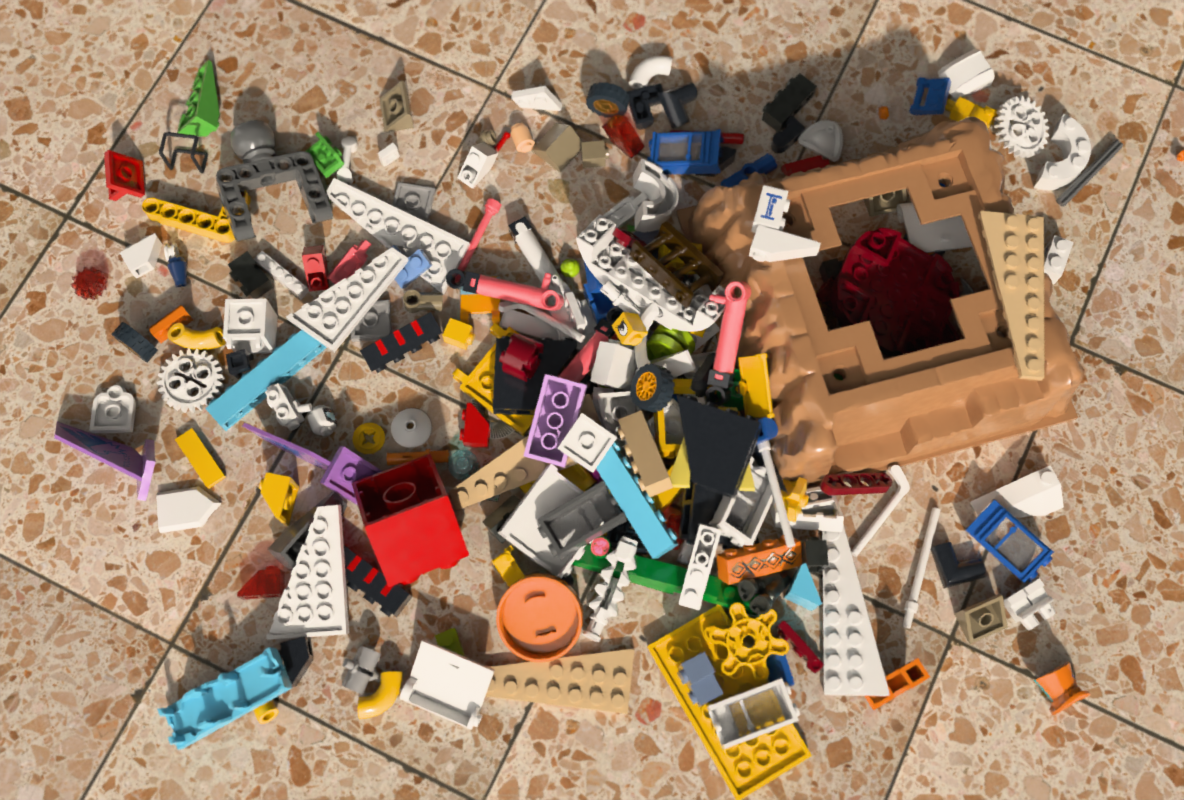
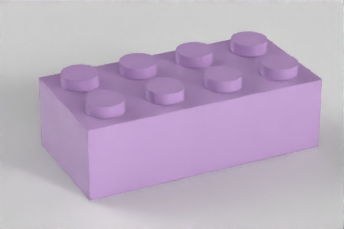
M545 374L524 457L566 467L568 456L557 449V447L580 415L587 385Z

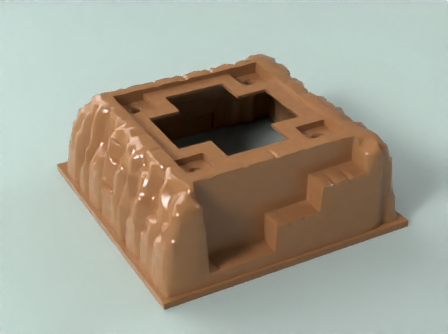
M967 117L957 122L943 121L924 135L904 141L883 153H872L866 158L851 159L836 165H826L823 168L817 167L806 172L800 171L785 178L778 177L772 179L771 177L768 178L765 173L759 174L754 172L747 180H742L733 187L715 186L708 190L695 206L676 210L683 236L691 243L702 244V253L724 272L719 286L726 289L732 282L744 281L751 288V296L747 300L734 368L739 369L738 357L767 353L768 358L766 359L772 409L775 417L771 419L776 422L778 427L777 436L769 440L771 446L770 454L782 479L796 481L801 477L807 479V489L820 487V482L828 474L888 471V467L891 465H899L900 467L1070 422L1078 418L1072 398L1084 377L1085 370L1070 346V336L1064 323L1057 316L1049 302L1053 293L1051 278L1045 272L1044 379L1041 381L1020 379L1013 356L1012 341L1008 337L1009 329L1006 319L1003 317L1002 302L999 300L992 274L993 267L991 259L987 254V243L982 235L981 220L978 219L980 211L1014 214V207L1012 206L1011 198L1004 194L1005 173L1002 169L1004 156L991 148V138L987 125L980 119ZM763 185L788 191L787 199L790 200L788 211L783 212L782 218H785V223H788L790 226H784L782 232L820 242L821 245L818 251L842 245L829 208L907 188L921 225L961 215L989 290L950 300L964 339L883 360L870 321L828 331L803 257L761 262L749 256L755 233L751 232ZM737 286L735 288V295L740 298L742 290ZM723 313L715 321L719 329L721 328ZM720 330L715 334L717 343L719 339ZM997 331L1001 332L1004 335V338L1000 337L997 334ZM834 374H840L843 380L835 379ZM744 410L740 411L742 417H745Z

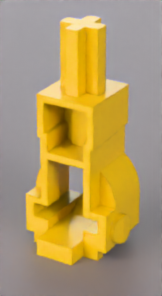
M960 96L956 102L947 98L945 110L950 111L949 118L954 121H960L967 117H976L983 121L989 129L995 123L994 118L998 117L996 113L998 110L988 106L983 108Z
M511 545L491 561L508 587L525 577L510 554L514 550Z

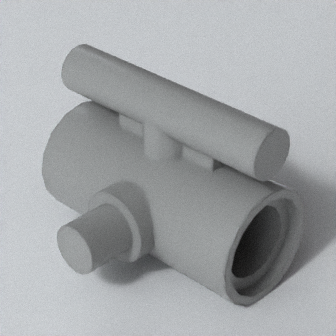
M360 646L353 660L346 658L343 661V667L348 668V672L341 686L363 695L369 681L380 682L381 674L377 672L375 667L381 654L367 647Z

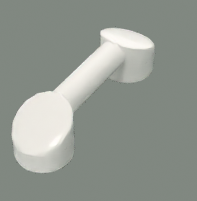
M345 137L341 141L344 149L342 159L344 165L338 170L337 179L351 185L353 183V176L349 170L351 153L357 150L358 144L354 137Z

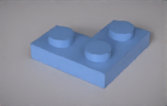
M397 245L392 246L395 250L402 254ZM418 249L408 258V263L395 277V281L401 289L406 288L433 265L422 249Z

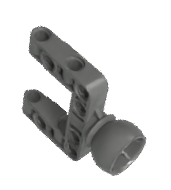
M247 121L236 126L231 131L230 143L232 149L243 160V164L219 169L216 173V184L236 242L256 237L245 198L240 193L245 190L248 191L296 180L312 223L315 224L333 219L331 206L313 158L309 153L299 151L276 156L274 151L276 144L274 133L264 121Z

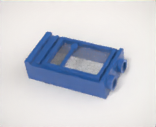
M721 129L701 132H653L652 139L649 140L651 154L648 156L647 161L663 169L662 173L664 175L721 173L718 163L719 157H722L720 142H724Z
M994 499L969 527H966L964 530L1020 581L1024 583L1026 581L1031 582L1038 575L1036 570L1041 565L1045 567L1053 559L1051 555L1054 551Z

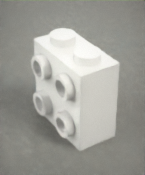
M609 339L608 342L600 341L590 381L615 390L630 391L636 367L635 351L631 350L632 346L621 344L620 341Z

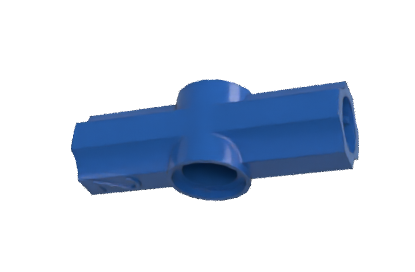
M767 153L752 163H746L741 170L721 181L720 185L724 187L738 185L740 181L749 178V176L745 175L746 173L752 174L757 172L767 175L777 168L775 158Z

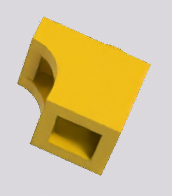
M801 477L796 481L782 479L787 492L781 490L788 519L792 522H796L802 507L805 508L809 500V495H806L807 479Z

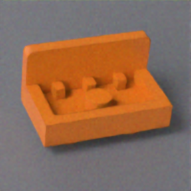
M180 305L150 326L149 331L161 344L168 339L167 334L172 325L182 323L186 326L193 319L185 308Z

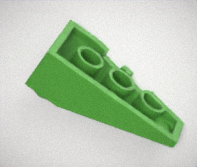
M210 60L200 67L192 86L194 92L187 99L186 105L188 110L186 115H181L177 133L207 137L219 127L220 122L218 119L220 112L213 67Z

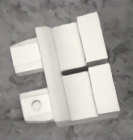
M1040 578L1004 599L1006 610L1016 623L1021 621L1027 630H1031L1040 624L1034 616L1035 612L1038 611L1044 620L1056 614L1051 605V602L1054 600L1044 590L1043 586L1045 585Z

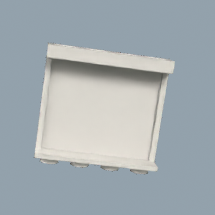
M549 464L497 533L553 576L560 579L563 576L566 578L573 569L571 565L575 559L579 560L583 556L585 545L560 560L558 555L553 556L549 550L548 545L550 542L547 537L543 539L537 529L540 526L538 519L582 494L583 491L557 472V468L554 465ZM591 501L581 506L594 529L604 524ZM578 509L550 525L563 548L591 532L583 516L578 513Z

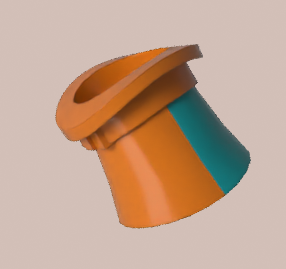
M1066 662L1033 680L1050 699L1051 706L1049 710L1052 715L1058 714L1078 700L1091 695L1089 691H1082L1078 687L1070 662Z

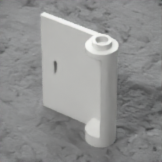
M912 202L897 205V218L899 223H904L908 242L922 251L931 253L973 247L961 215L921 225Z
M423 639L410 678L403 687L400 699L472 730L474 726L478 727L482 719V715L479 713L495 669Z

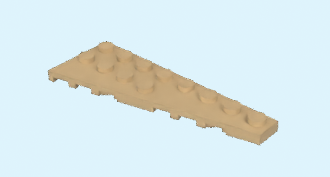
M980 211L978 219L981 220L982 235L987 243V254L991 259L999 300L1002 302L1003 317L1006 319L1009 329L1008 337L1012 341L1013 356L1020 379L1041 381L1044 379V217Z
M590 394L585 395L580 414L583 413L602 426ZM528 435L449 491L456 511L537 480L550 463L524 457ZM568 456L566 467L554 466L558 472L579 463L574 462Z
M635 649L563 657L548 662L532 661L493 666L490 668L495 669L485 697L628 714Z

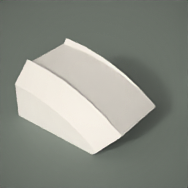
M977 49L965 53L938 70L939 78H950L951 86L949 93L956 100L959 96L965 98L989 87L994 80L993 68L990 67L981 50Z

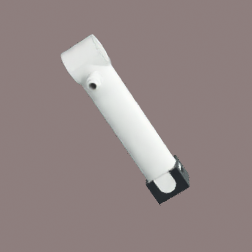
M524 216L509 224V234L515 244L519 245L541 283L545 273H550L549 290L559 292L565 299V293L571 292V290L563 282L535 237L527 218ZM554 295L550 296L549 299L554 305L556 297Z

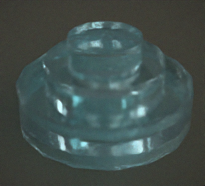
M468 450L456 451L449 458V472L457 480L464 481L478 471V460Z

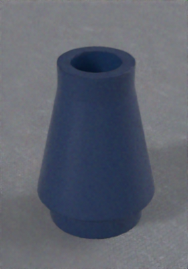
M183 257L169 259L167 267L174 280L175 287L187 286V262Z

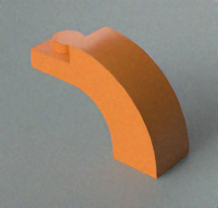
M916 658L885 676L890 696H865L874 711L896 696L929 679L930 675L920 660Z

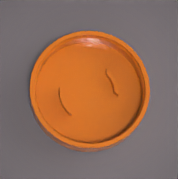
M532 574L517 580L508 588L498 605L496 622L499 635L511 652L528 661L548 662L563 656L574 646L583 626L584 615L577 593L567 582L549 574Z

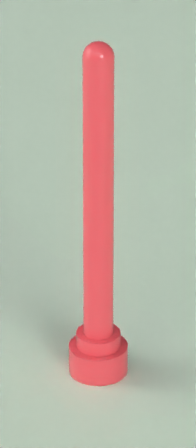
M491 198L487 199L484 205L485 214L470 242V247L457 269L465 271L492 215L498 213L502 206L498 201ZM460 274L456 276L455 283L460 281Z

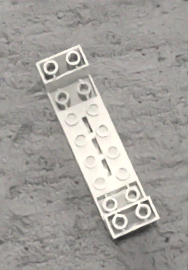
M599 214L576 237L582 258L596 279L602 285L609 280L613 286L619 291L624 292L625 296L643 312L653 302H657L660 312L654 320L666 328L690 332L701 331L711 326L724 312L725 304L710 301L709 297L697 290L693 292L694 296L688 308L677 302L663 286L629 256V249L613 240L614 235L612 234L616 224ZM718 286L712 293L714 295L726 296L725 289L721 286Z

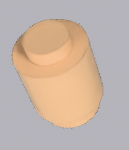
M517 123L511 127L510 135L516 149L520 152L530 151L534 146V140L528 127L523 123Z

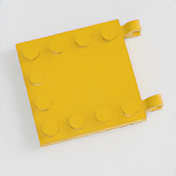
M496 323L490 327V333L496 338L503 336L511 337L513 333L519 334L511 327H508L505 331ZM496 343L469 376L458 368L452 373L453 378L462 383L459 387L460 390L491 413H493ZM494 414L522 436L530 429L534 415Z

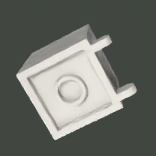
M266 298L225 299L223 338L227 342V349H232L234 352L246 349L251 354L273 352L276 348L278 316Z

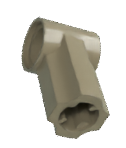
M412 289L406 291L403 296L405 309L410 313L443 311V293H424ZM411 299L418 300L415 304L408 303Z

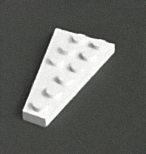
M392 247L373 259L372 263L362 269L359 268L355 271V274L333 285L321 293L317 299L309 304H304L300 310L294 314H289L286 318L335 353L409 260Z

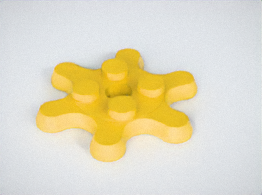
M734 603L729 609L733 620L731 627L728 629L714 628L709 633L712 643L724 645L728 651L726 659L721 664V670L726 675H733L740 666L746 665L751 668L755 679L764 681L769 676V670L766 666L767 657L771 654H787L789 644L785 640L776 639L771 635V626L777 620V614L773 609L766 614H761L757 618H751L746 614L745 607L741 603ZM746 635L754 639V645L751 648L743 645V639Z

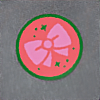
M598 537L590 543V551L595 558L604 559L611 553V544L605 537Z

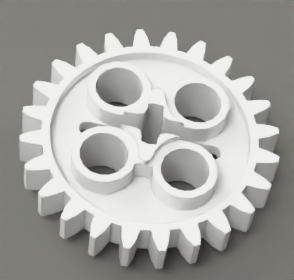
M1015 96L1004 101V104L999 106L1000 110L996 111L999 116L994 118L998 122L994 127L999 129L995 134L1001 136L998 142H1004L1003 149L1008 147L1009 154L1014 152V157L1020 156L1021 159L1040 153V150L1044 149L1043 145L1048 143L1045 138L1049 137L1046 130L1050 128L1045 126L1048 119H1043L1045 112L1040 113L1041 106L1035 107L1036 101L1030 102L1029 97L1024 99L1023 96Z
M188 348L187 354L180 350L179 357L172 354V361L165 360L168 366L160 367L164 373L158 374L162 379L157 382L161 387L158 389V392L163 394L161 398L167 401L170 407L173 406L176 411L181 408L186 413L189 408L194 413L195 407L203 411L202 405L205 404L208 407L209 401L215 398V394L221 395L218 388L224 387L220 382L225 379L221 374L224 370L219 367L220 363L218 360H215L212 354L208 356L205 350L201 353L196 348L193 353ZM191 365L189 370L183 371L185 366ZM208 372V376L204 379H201V376L204 373ZM179 373L184 377L188 378L189 380L195 379L197 383L206 385L207 387L203 388L192 381L187 382L183 377L176 376L175 374ZM181 382V385L174 389V385ZM199 390L196 396L191 397L193 391Z

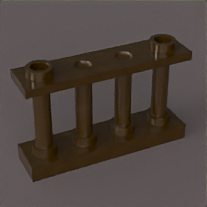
M668 221L661 224L657 239L643 247L637 240L634 241L629 254L635 262L647 271L685 308L689 307L694 296L693 292L705 284H708L714 290L719 286L724 276L723 271ZM662 244L666 245L671 252L659 260L650 253ZM679 257L686 265L671 273L665 265ZM692 270L700 278L686 287L679 279Z

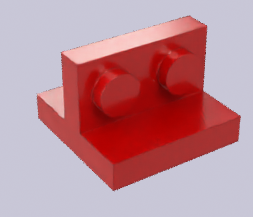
M107 150L104 153L106 188H108L109 199L117 201L126 194L139 198L144 196L143 161Z

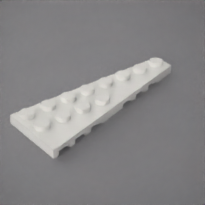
M333 178L326 191V196L386 248L389 249L393 245H397L402 254L407 258L418 249H422L433 265L420 276L444 295L448 288L446 275L450 270L458 268L470 247V243Z
M843 525L842 532L822 531V540L827 542L829 563L823 570L824 695L890 696L845 526Z

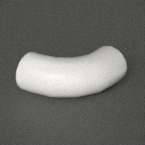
M653 56L644 59L635 67L629 80V86L633 89L647 87L650 78L655 75L669 76L673 57Z

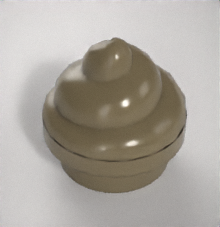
M493 130L482 131L477 144L484 142L493 148L497 144V138Z

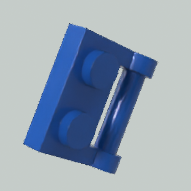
M918 78L916 82L917 90L909 113L912 115L944 114L951 86L950 78ZM929 88L925 105L920 106L924 89Z

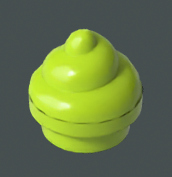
M569 258L561 263L560 270L565 277L572 278L578 275L580 265L575 259Z

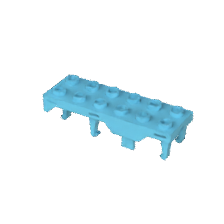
M268 647L256 658L229 673L219 674L218 679L206 682L185 693L181 700L166 708H158L157 710L160 716L166 717L168 725L173 729L172 736L168 737L169 743L176 745L179 750L186 748L293 687L277 648Z

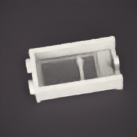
M752 457L749 464L755 491H739L736 500L723 496L713 520L709 522L712 527L721 529L720 535L729 537L731 542L739 547L753 545L774 499L769 479L765 475L766 468L763 466L753 467L754 458Z
M781 678L707 707L722 749L799 721L797 716H800L797 705L795 703L792 704L790 700L791 690L787 682L784 683Z

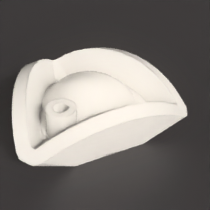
M823 120L808 127L801 134L798 142L816 154L836 162L841 155L843 134L841 127L836 122Z

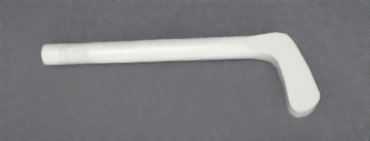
M510 301L499 303L498 309L500 312L522 309L580 343L585 339L583 334L535 307Z
M899 465L888 467L889 473L898 484V489L852 548L851 553L855 557L858 556L910 489L909 483Z

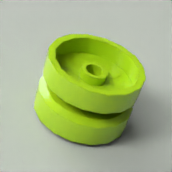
M659 324L646 342L648 360L688 350L691 356L695 350L694 339L688 331L670 330Z

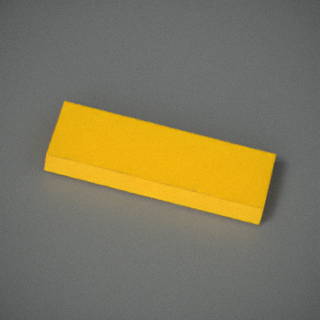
M193 428L175 439L208 489L226 478Z

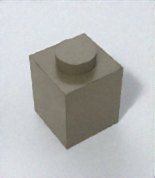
M604 140L581 142L583 168L605 167L606 159H609L608 147L605 148Z

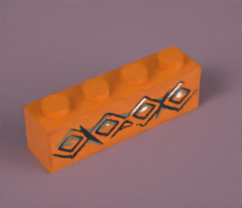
M782 535L779 539H766L759 544L744 545L743 548L726 549L724 553L716 554L718 578L730 585L738 583L744 578L753 579L801 566V541L794 538L795 546L788 548L784 535Z

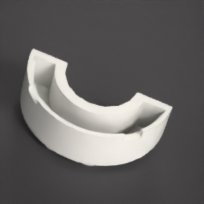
M1063 114L1055 125L1050 139L1062 150L1063 161L1055 163L1047 161L1039 171L1034 188L1057 190L1065 185L1068 186L1077 178L1090 159L1091 144L1084 128L1068 115Z
M644 159L640 160L633 173V188L644 192L650 200H643L634 216L635 231L643 233L660 229L661 224L669 220L679 200L678 190L672 178H667L662 173L663 169Z

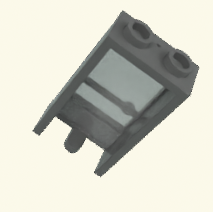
M602 481L539 518L538 523L540 526L537 529L543 539L547 537L549 540L548 548L552 555H558L559 559L562 560L609 530L626 522V515L624 512L621 513L615 498L611 497L605 482Z

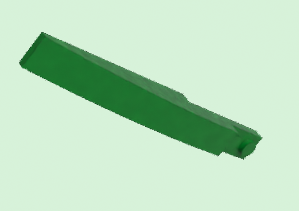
M585 545L583 556L579 560L575 559L572 563L574 566L598 573L612 566L607 558H595L590 551V545ZM634 556L637 567L634 570L627 571L631 583L671 595L674 592L681 594L687 568ZM617 561L612 577L620 578L625 563ZM709 575L702 600L730 608L734 603H741L745 607L747 614L756 616L757 613L750 609L749 604L760 594H755L753 598L745 602L741 599L737 586L723 583L718 577Z

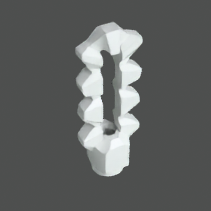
M622 536L616 550L607 555L606 558L612 566L601 571V576L605 581L596 585L595 590L599 596L588 605L594 609L597 618L606 620L611 616H618L617 602L624 601L625 597L622 587L629 586L631 582L627 571L634 570L637 567L634 557L637 550V541ZM617 561L625 563L624 569L609 608L606 610L601 608V603L604 600Z

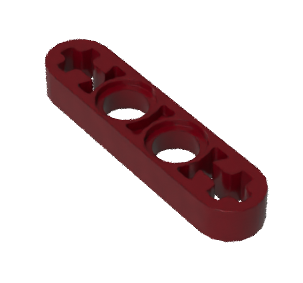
M881 472L828 474L824 476L819 486L822 492L827 495L886 493L892 486L893 481L890 476ZM861 481L866 482L869 486L864 485ZM844 482L849 483L852 487L847 486Z

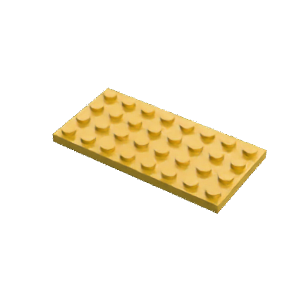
M716 605L648 645L647 649L735 800H741L812 755L793 723L722 749L707 707L766 685L768 682L767 680L758 681L755 679L751 668L746 665L740 666L733 675H726L722 672L721 664L726 659L728 651L724 645L712 643L709 633L714 628L728 629L732 623L722 606ZM705 652L715 670L713 674L723 695L698 707L697 703L692 704L687 694L690 690L687 684L683 685L677 673L682 663ZM772 689L742 700L751 724L754 725V731L785 720L777 697ZM739 701L728 705L740 737L751 733L747 728L748 723Z

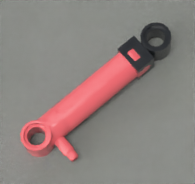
M452 269L446 275L447 285L453 289L550 311L560 310L564 304V298L559 292L549 290L550 273H545L541 288L473 272H465L459 269ZM460 274L462 279L461 282L457 285L455 283V278L457 275ZM554 295L556 297V303L553 306H550L548 303V299L550 296Z
M744 281L730 283L725 289L726 296L711 294L709 297L710 301L725 304L713 369H710L707 384L714 386L710 387L705 393L706 401L718 406L726 404L730 400L731 391L729 388L733 387L736 356L747 300L751 296V288ZM737 286L742 290L740 298L735 295V288ZM716 390L722 394L720 401L715 397Z
M614 307L608 311L607 320L602 318L594 327L596 333L558 378L580 383L594 366L600 341L608 342L609 339L620 341L612 324L624 312L621 308Z

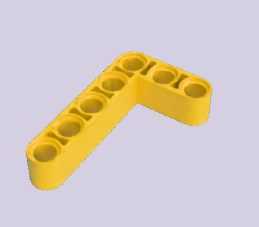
M245 190L240 193L245 198L246 204L249 208L251 198L248 192ZM147 198L142 203L143 211L154 222L229 243L235 240L223 206L219 216H215L156 198Z

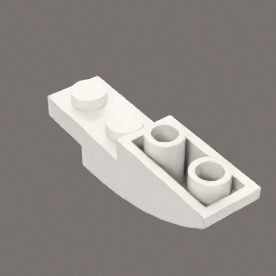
M700 524L679 605L696 610L700 609L721 529Z

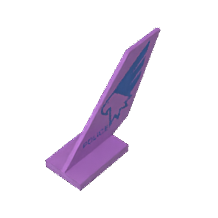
M57 421L55 439L137 479V500L146 501L156 462L154 440L145 439L141 456L130 446Z
M247 423L243 424V427L275 447L325 470L326 472L320 483L356 505L357 501L351 483L382 472L344 446L339 447L330 462L310 450Z

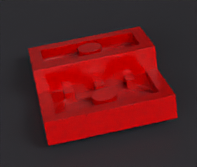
M822 155L784 164L780 168L786 176H790L800 171L806 172L817 167L823 168L826 165H830L829 159L823 160Z

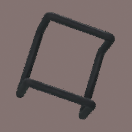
M165 132L163 134L159 154L170 170L174 169L177 153L191 154V159L201 174L205 172L208 153L196 151L198 136ZM167 136L194 139L192 150H174L171 164L163 153ZM195 155H204L202 167L196 160Z

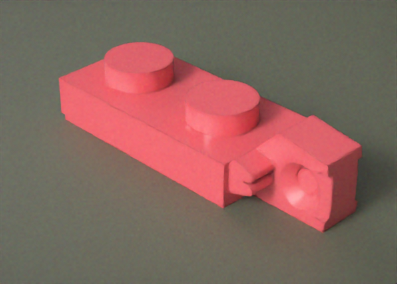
M362 240L358 246L354 244L350 247L327 278L332 283L337 284L344 278L347 279L355 274V271L361 268L367 261L368 255L366 251L371 244L367 240Z

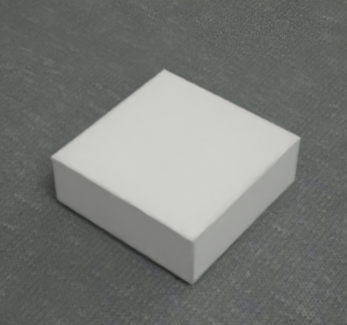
M391 143L378 153L379 160L384 167L399 157L398 149L394 143Z

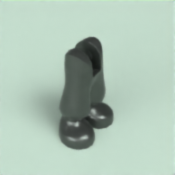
M779 572L753 579L744 578L738 584V592L741 599L745 602L753 598L755 594H760L750 602L749 607L753 612L766 614L772 609L773 603L781 592L791 583L792 578L789 575L782 578Z

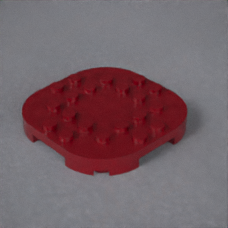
M879 228L878 230H869L862 234L847 251L831 290V304L836 318L843 327L870 321L879 349L892 357L939 346L944 339L942 334L953 309L950 300L959 297V284L953 278L952 267L937 253L931 256L901 238L902 233L889 228Z

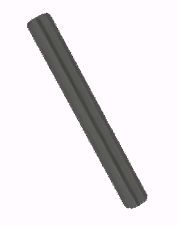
M1115 140L1058 197L1056 202L1062 207L1066 206L1121 150L1123 143Z

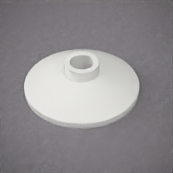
M414 408L399 412L391 424V433L394 440L399 445L407 448H415L424 444L430 437L432 430L429 417L423 411ZM409 423L414 424V427L412 429L407 428V425Z

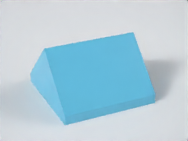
M804 563L795 571L784 599L813 611L822 602L808 567Z

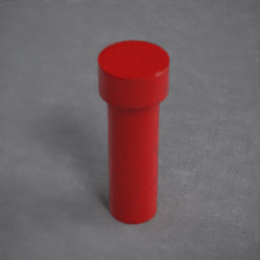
M507 131L503 133L502 138L494 148L496 151L499 152L506 140L510 138V133Z

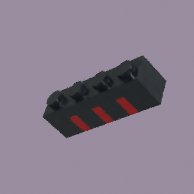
M429 312L361 349L360 353L371 372L375 370L379 373L388 368L386 364L393 360L394 363H397L405 358V353L411 351L413 354L423 348L421 344L427 341L429 344H432L439 340V335L442 334V331L432 313Z
M344 546L345 576L348 581L346 585L355 592L358 589L365 594L363 598L372 605L375 602L382 607L379 610L388 617L391 614L398 617L412 596L397 584L389 587L381 572Z

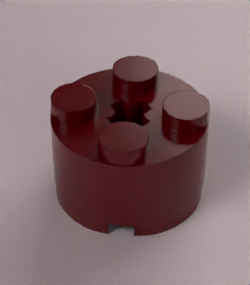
M513 333L507 350H504L500 355L499 361L502 362L503 372L527 382V378L531 379L540 365L541 359H538L539 352L543 354L544 345L521 334Z

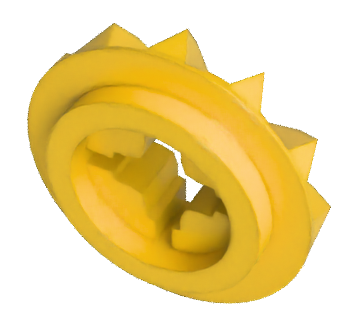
M364 423L354 431L352 437L353 445L357 451L364 455H374L385 444V433L375 423ZM363 434L368 436L374 435L373 440L375 444L365 443L366 439Z

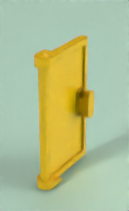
M767 353L738 357L741 378L739 386L740 393L743 395L745 418L746 415L755 418L775 417L772 409L766 359L768 358Z

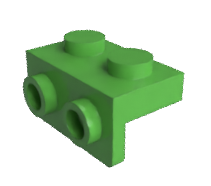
M317 132L315 135L319 141L305 152L312 156L316 167L327 178L344 165L340 158L343 155L336 146L331 147L333 144L326 135L322 137Z

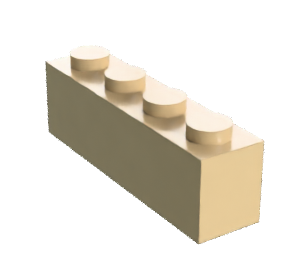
M640 410L618 419L621 427L617 430L621 440L626 439L627 441L624 448L628 457L633 456L634 461L631 462L635 474L639 473L641 478L637 479L641 490H646L649 497L673 488L642 411Z

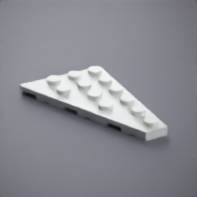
M341 505L317 507L305 544L301 547L296 560V566L291 572V579L287 589L283 592L271 629L266 635L267 640L349 634Z

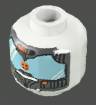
M318 405L312 408L308 415V422L312 432L322 436L332 434L333 430L337 427V420L333 410L325 405Z

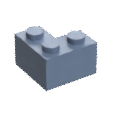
M705 652L685 661L679 666L677 675L683 685L687 684L690 690L687 694L693 705L697 703L698 707L723 695L713 674L715 670Z

